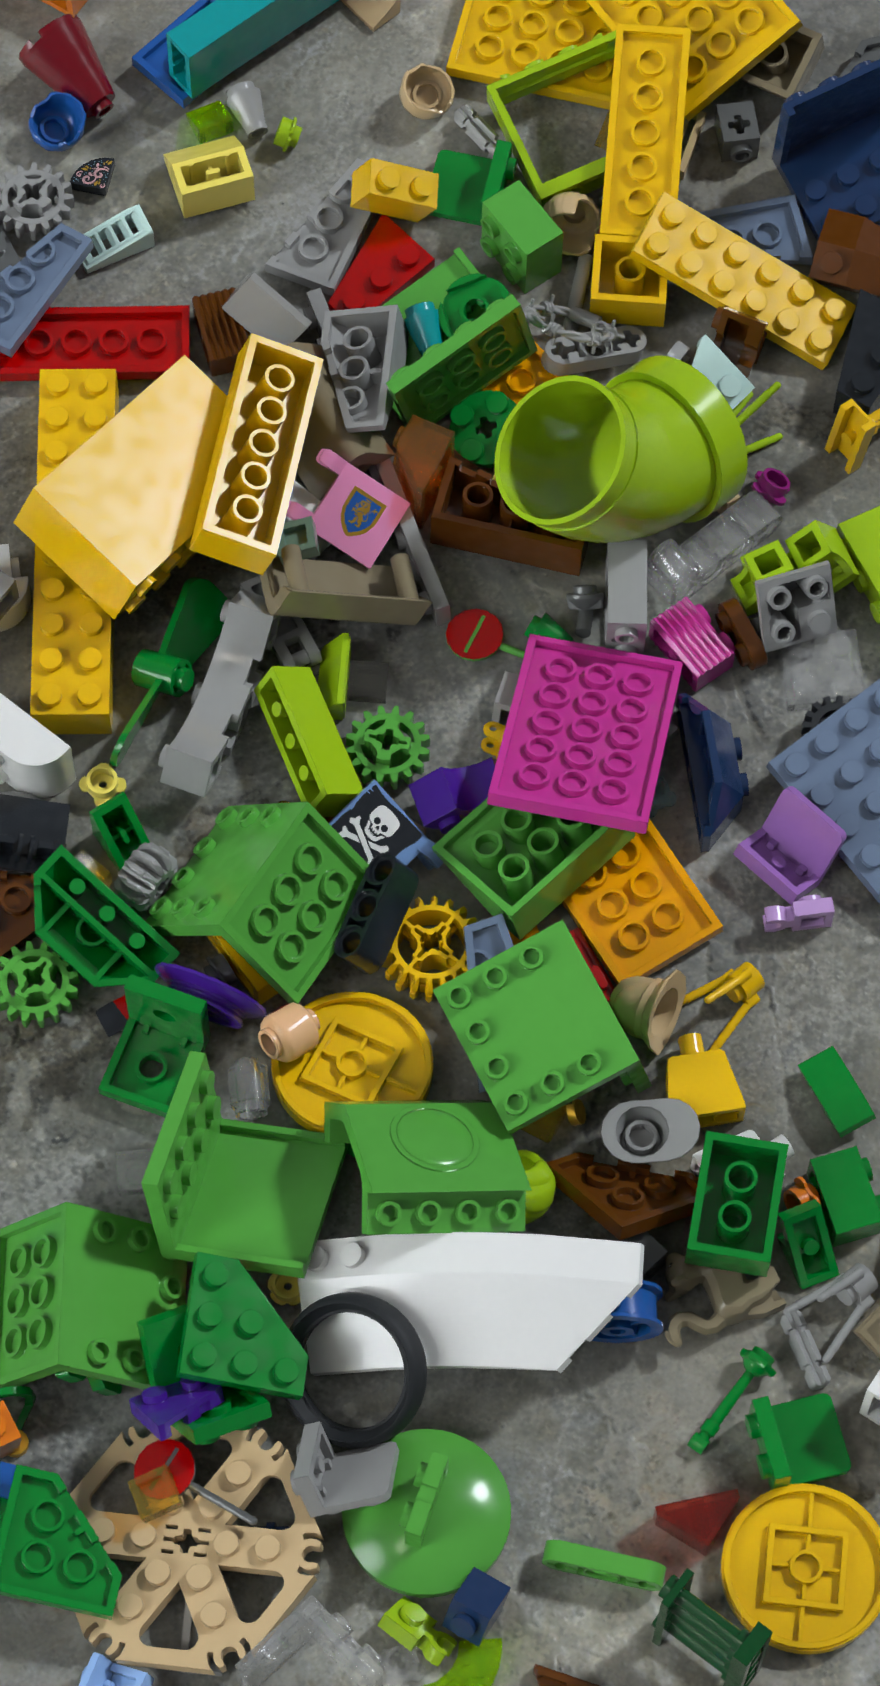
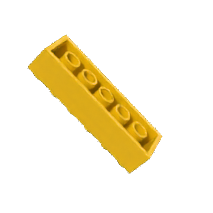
M250 334L237 355L189 550L263 575L278 552L324 359L262 336Z

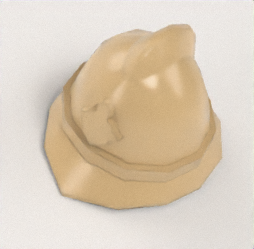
M676 969L665 979H653L644 976L629 977L621 980L611 994L609 1005L622 1029L631 1036L644 1040L647 1047L658 1056L668 1043L681 1012L686 994V976Z

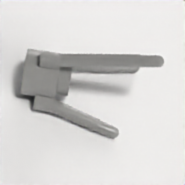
M856 1263L833 1281L784 1308L783 1314L800 1310L816 1300L824 1302L834 1295H837L839 1300L845 1305H857L823 1355V1363H828L864 1311L874 1304L870 1294L878 1288L877 1279L865 1265Z

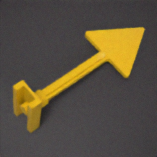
M852 398L840 405L824 449L829 454L838 449L848 459L844 470L849 475L861 467L872 436L877 434L880 428V408L867 415Z

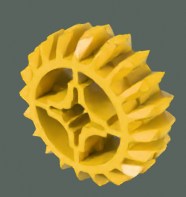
M435 895L431 897L430 905H424L423 900L417 897L415 899V908L412 909L409 906L388 956L382 965L383 968H387L385 978L388 981L397 979L395 988L398 992L410 987L409 997L412 1000L418 996L419 992L425 993V1000L430 1003L433 999V989L467 971L466 951H464L459 960L454 956V951L450 949L449 945L451 944V937L455 933L465 949L463 927L476 923L478 920L476 917L466 919L467 909L465 906L453 911L454 902L451 898L445 902L444 906L438 905V898ZM426 925H437L436 927L431 929L422 927ZM404 938L410 942V948L415 951L412 954V962L409 965L403 960L399 952V946ZM435 946H436V947L439 946V951H437L436 949H433V948H434ZM432 969L442 971L440 973H426Z

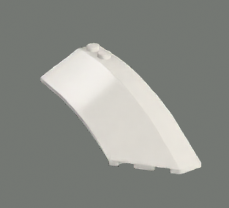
M490 1232L385 1234L317 1240L305 1279L298 1278L301 1309L303 1311L309 1305L329 1295L345 1292L365 1293L388 1302L410 1321L423 1345L427 1369H521L558 1371L562 1373L572 1362L570 1357L586 1340L591 1342L613 1318L611 1313L626 1297L631 1299L642 1287L644 1245L634 1242L556 1235ZM346 1312L334 1314L326 1318L313 1330L306 1343L310 1373L314 1376L404 1370L401 1353L389 1332L375 1320L361 1314Z

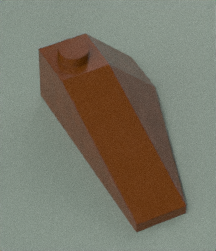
M829 208L817 243L809 278L822 285L858 294L860 289H863L880 298V226L866 217Z

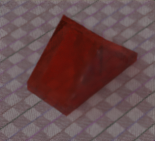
M738 1489L655 1506L654 1523L657 1527L706 1557L737 1508L740 1498Z

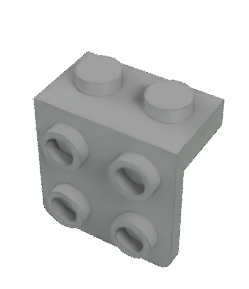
M321 1422L305 1424L301 1442L296 1447L297 1460L295 1469L290 1474L293 1492L295 1495L301 1496L310 1518L325 1514L334 1515L345 1510L364 1506L379 1505L391 1497L400 1450L396 1442L391 1441L371 1447L334 1453Z

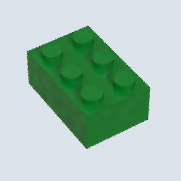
M706 1131L684 1263L767 1277L789 1144Z

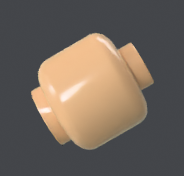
M294 1002L285 1004L263 1018L258 1033L259 1043L263 1051L270 1058L285 1063L294 1061L316 1047L319 1041L318 1030L320 1029V1022L317 1015L311 1009H305L302 1005Z

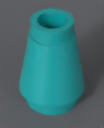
M421 302L405 310V325L422 356L430 346L443 343L438 309H435L433 302Z

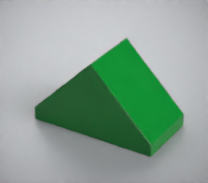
M124 792L89 811L93 835L118 872L124 866V861L129 859L134 850H137L145 842L150 843Z

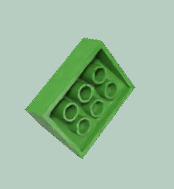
M487 797L432 846V850L492 916L503 914L508 930L521 940L635 837V832L487 805Z

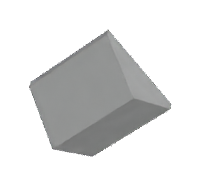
M255 272L244 277L222 306L225 312L250 333L284 345L294 342L312 323Z

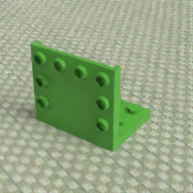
M458 247L453 251L454 255L382 306L398 305L403 319L406 318L405 310L408 307L421 302H433L435 309H439L440 302L443 304L444 298L448 294L446 290L454 281L463 276L479 272L461 248ZM510 294L505 299H498L492 302L487 309L481 308L478 304L472 306L473 312L468 315V319L474 318L475 320L461 324L450 338L442 330L443 343L430 346L423 356L420 354L409 333L405 366L398 369L392 375L391 380L386 382V385L394 400L393 411L414 438L451 413L452 409L466 397L482 391L538 351L521 304L513 294Z
M309 802L228 806L218 814L215 819L216 825L208 836L196 844L193 850L194 855L187 865L175 873L171 880L172 885L166 894L151 906L149 910L150 916L146 922L161 936H222L288 1003L294 1002L298 1004L335 952V939L365 874L368 863Z
M563 919L433 989L437 1000L510 1135L620 1076L625 1086L633 1083L638 1093L652 1086L636 1052Z
M190 1051L141 1182L161 1256L193 1262L194 1255L197 1252L238 1259L246 1270L305 1279L349 1147L348 1143H324V1133L223 1119L220 1113L221 1098L216 1096L214 1088L215 1074L209 1068L206 1053Z
M64 1202L1 1228L0 1388L22 1386L60 1371L143 1390L149 1388L150 1384L137 1321L186 1304L187 1261L161 1256L153 1224L70 1202ZM180 1345L179 1348H178V1357H179V1354H180V1347H181V1345Z

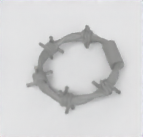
M555 294L551 295L550 301H542L539 305H534L535 299L532 298L530 306H526L523 309L528 326L531 323L541 328L542 332H545L546 335L553 337L552 346L555 345L556 338L561 335L569 340L584 342L588 346H592L591 354H595L596 347L600 346L601 343H604V346L607 347L608 342H612L616 338L625 340V336L619 335L615 328L616 320L613 319L611 325L602 321V316L574 306L571 309L565 306L554 305ZM557 314L569 317L570 321L591 328V331L584 334L577 331L564 330V327L554 322L555 316ZM543 316H551L548 324L543 321L545 320Z

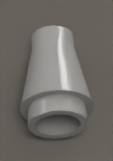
M243 81L230 87L226 92L228 97L226 104L245 130L249 139H256L265 135L268 132V128L265 122L260 89L255 87L252 81Z

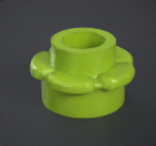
M283 116L279 123L273 144L282 147L283 152H286L288 146L295 148L298 143L302 127L296 125L297 117H294L292 120Z

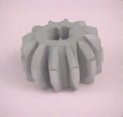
M153 842L141 844L137 850L132 852L129 859L124 861V866L118 872V878L114 882L115 894L131 908L134 907L140 912L149 910L167 892L171 880L178 870L177 859L170 855L171 852L161 845L157 846Z

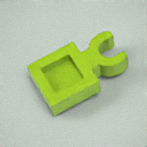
M405 1596L384 1613L377 1625L409 1651H412L417 1646L422 1650L424 1657L437 1667L442 1663L445 1656L449 1657L457 1645V1641L452 1636L434 1629L438 1621L427 1614L420 1605L413 1603Z

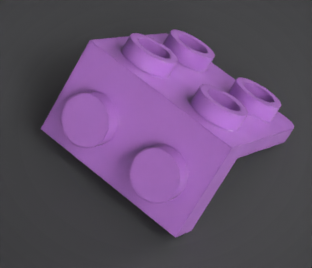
M788 786L780 794L762 828L739 843L733 855L792 906L793 901H798L799 898L819 886L844 844L847 835L838 824L793 786Z

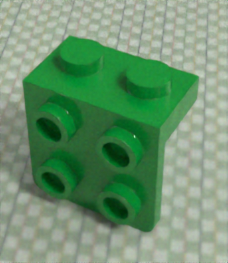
M497 140L493 159L450 150H441L437 155L433 170L434 173L439 174L437 209L429 215L481 226L482 202L505 189L507 181H513L517 158H512V142Z
M821 1393L771 1406L768 1396L751 1401L749 1414L745 1415V1424L750 1439H756L760 1451V1454L756 1455L761 1478L763 1480L768 1479L771 1490L790 1484H809L845 1475L850 1471L851 1461L832 1399L828 1394Z

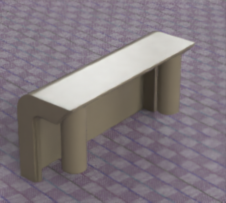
M292 342L286 346L324 359L297 468V474L308 491L321 501L337 474L316 462V456L322 448L332 450L364 473L372 464L377 465L395 454L379 430L347 432L322 345Z
M289 544L281 549L283 565L280 558L275 557L264 574L260 575L265 603L270 615L414 626L432 604L431 600L418 596L410 558L406 553L392 556L390 559L391 566L372 565L368 569L358 563L303 560L300 547L296 544Z

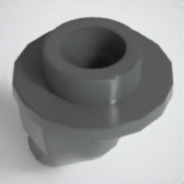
M596 585L573 586L574 593L566 594L569 609H578L575 634L578 637L587 638L591 634L594 609L603 608L604 592H597Z

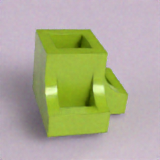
M814 520L785 540L789 549L786 555L794 570L828 560L831 565L834 593L860 576L835 527Z
M779 540L741 556L743 570L737 576L730 579L732 588L747 616L758 612L755 581L794 570Z

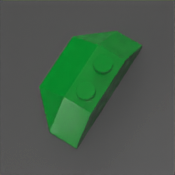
M62 845L33 874L35 934L94 988L125 986L130 974L155 982L159 977L155 971V965L161 962L171 964L180 954L178 950Z

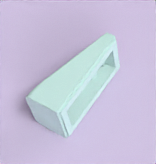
M139 204L120 212L84 233V235L93 239V244L99 255L93 258L91 253H89L82 262V265L88 274L155 246L153 230ZM134 227H136L138 230V232L135 234H133L131 231V229ZM120 233H122L125 238V240L119 242L116 236ZM105 239H108L112 246L108 250H106L102 242Z

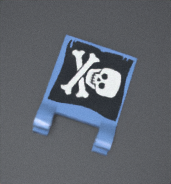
M375 779L329 822L368 865L373 858L381 853H389L405 865H408L418 856L421 863L428 870H432L434 867L437 869L444 863L432 850V846L435 843L423 834Z

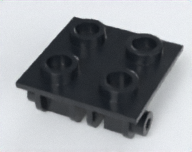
M0 794V869L35 873L60 845L66 848L70 804Z

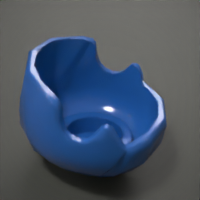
M55 91L49 93L40 103L35 104L29 119V131L34 142L47 151L63 152L75 146L83 136L86 122V113L82 103L69 93Z

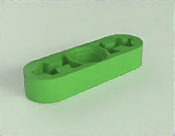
M547 1540L542 1557V1564L551 1569L649 1591H660L662 1589L666 1573V1567L655 1561L562 1540Z

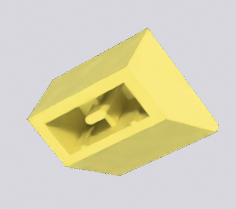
M235 136L163 154L184 219L255 200L254 175L244 146Z

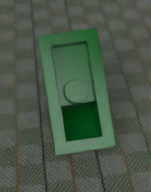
M813 1199L778 1213L782 1232L777 1234V1239L799 1287L803 1290L840 1275L822 1207L817 1200Z

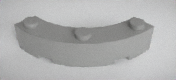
M241 589L231 600L227 599L220 614V621L224 622L204 682H198L195 686L191 698V704L194 705L173 742L170 745L165 744L161 751L158 766L163 768L160 779L161 783L205 797L218 778L222 767L220 766L222 755L230 756L256 697L253 689L264 675V671L258 670L259 663L264 657L265 650L273 648L282 616L269 614L264 596Z

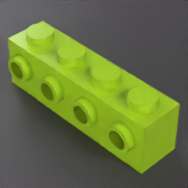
M272 666L253 690L301 802H309L322 817H335L363 790L361 782L358 779L311 668Z

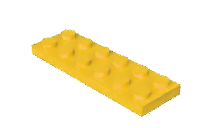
M617 23L600 234L639 237L663 192L678 199L691 28Z
M663 192L659 197L629 254V257L717 309L719 306L723 308L729 307L768 322L765 330L767 332L766 338L820 370H823L828 365L856 309V305L666 192Z

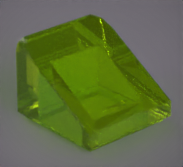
M220 101L186 113V118L200 144L234 132L233 118Z

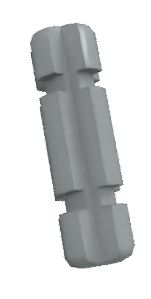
M463 104L454 112V121L462 129H467L465 133L484 152H489L488 157L493 159L499 135L482 117H476L477 112L470 105Z
M795 1310L783 1315L780 1321L785 1335H790L788 1342L801 1371H806L804 1378L809 1389L814 1391L824 1388L830 1384L831 1377L826 1366H821L822 1357L810 1330L805 1329L807 1323L802 1312Z

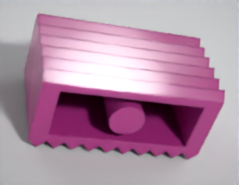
M684 597L681 601H678L675 605H672L650 621L649 637L658 646L659 650L663 652L665 657L670 660L683 662L681 675L688 685L692 687L693 691L696 692L733 667L735 647L726 633L721 632L718 634L710 625L711 618L702 605L697 604L694 606L688 597Z

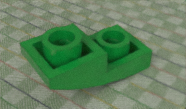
M834 1046L798 1064L803 1078L815 1094L823 1112L840 1138L876 1119L869 1103Z

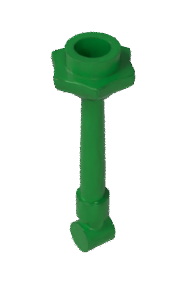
M754 1346L752 1350L744 1348L741 1350L740 1356L743 1358V1365L746 1371L711 1417L704 1421L700 1427V1432H696L687 1444L688 1447L698 1454L702 1455L710 1444V1438H714L721 1423L752 1379L763 1376L773 1377L777 1373L772 1368V1364L775 1362L774 1358L763 1349Z

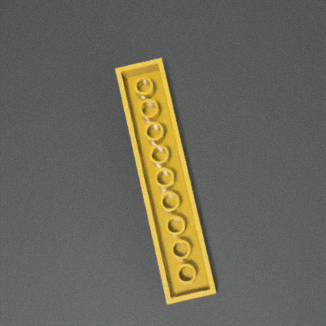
M40 369L37 484L118 414L119 388L116 369ZM35 544L30 716L53 734H112L114 619Z

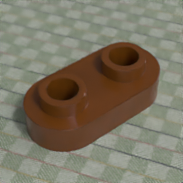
M733 597L718 604L719 613L715 614L717 625L721 632L729 634L735 644L734 653L738 663L742 667L747 665L752 671L767 665L768 658L764 646L737 599Z

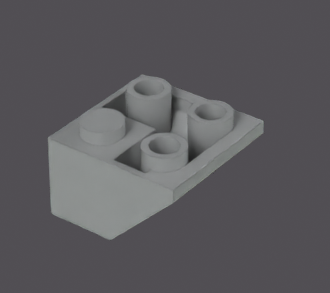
M828 560L755 581L761 638L766 653L838 632L831 565Z

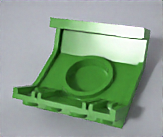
M324 1101V1143H351L362 1179V1234L525 1231L526 1191L531 1190L513 1136L507 1131L492 1101Z

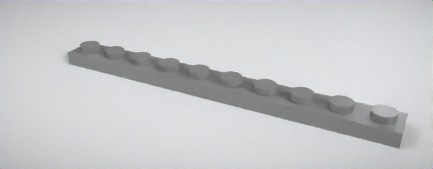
M321 288L306 292L308 307L303 308V313L312 322L308 328L310 330L316 328L319 338L315 339L316 344L322 345L321 335L324 312L330 310ZM390 458L377 465L372 464L367 470L368 476L407 501ZM409 507L392 534L398 550L405 549L409 555L415 582H419L422 590L418 596H422L432 602L424 614L425 616L432 614L437 627L451 621L450 605Z

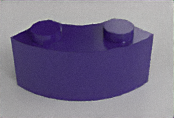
M490 757L477 764L462 768L450 769L440 767L409 784L408 786L423 826L431 829H440L442 834H447L488 797L497 759Z

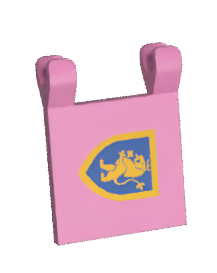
M322 448L315 460L320 465L337 474L335 480L314 513L301 504L290 501L286 516L292 520L312 516L316 525L317 536L370 569L411 503L348 463L332 450Z

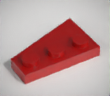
M381 215L328 302L329 310L382 306L434 268L435 258L388 216Z

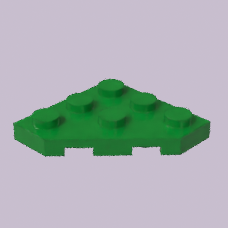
M197 1252L193 1260L176 1377L300 1400L304 1392L308 1354L238 1259Z
M16 1464L0 1530V1595L112 1620L122 1578L118 1567L110 1559L99 1542V1537L83 1512L75 1504L59 1474Z

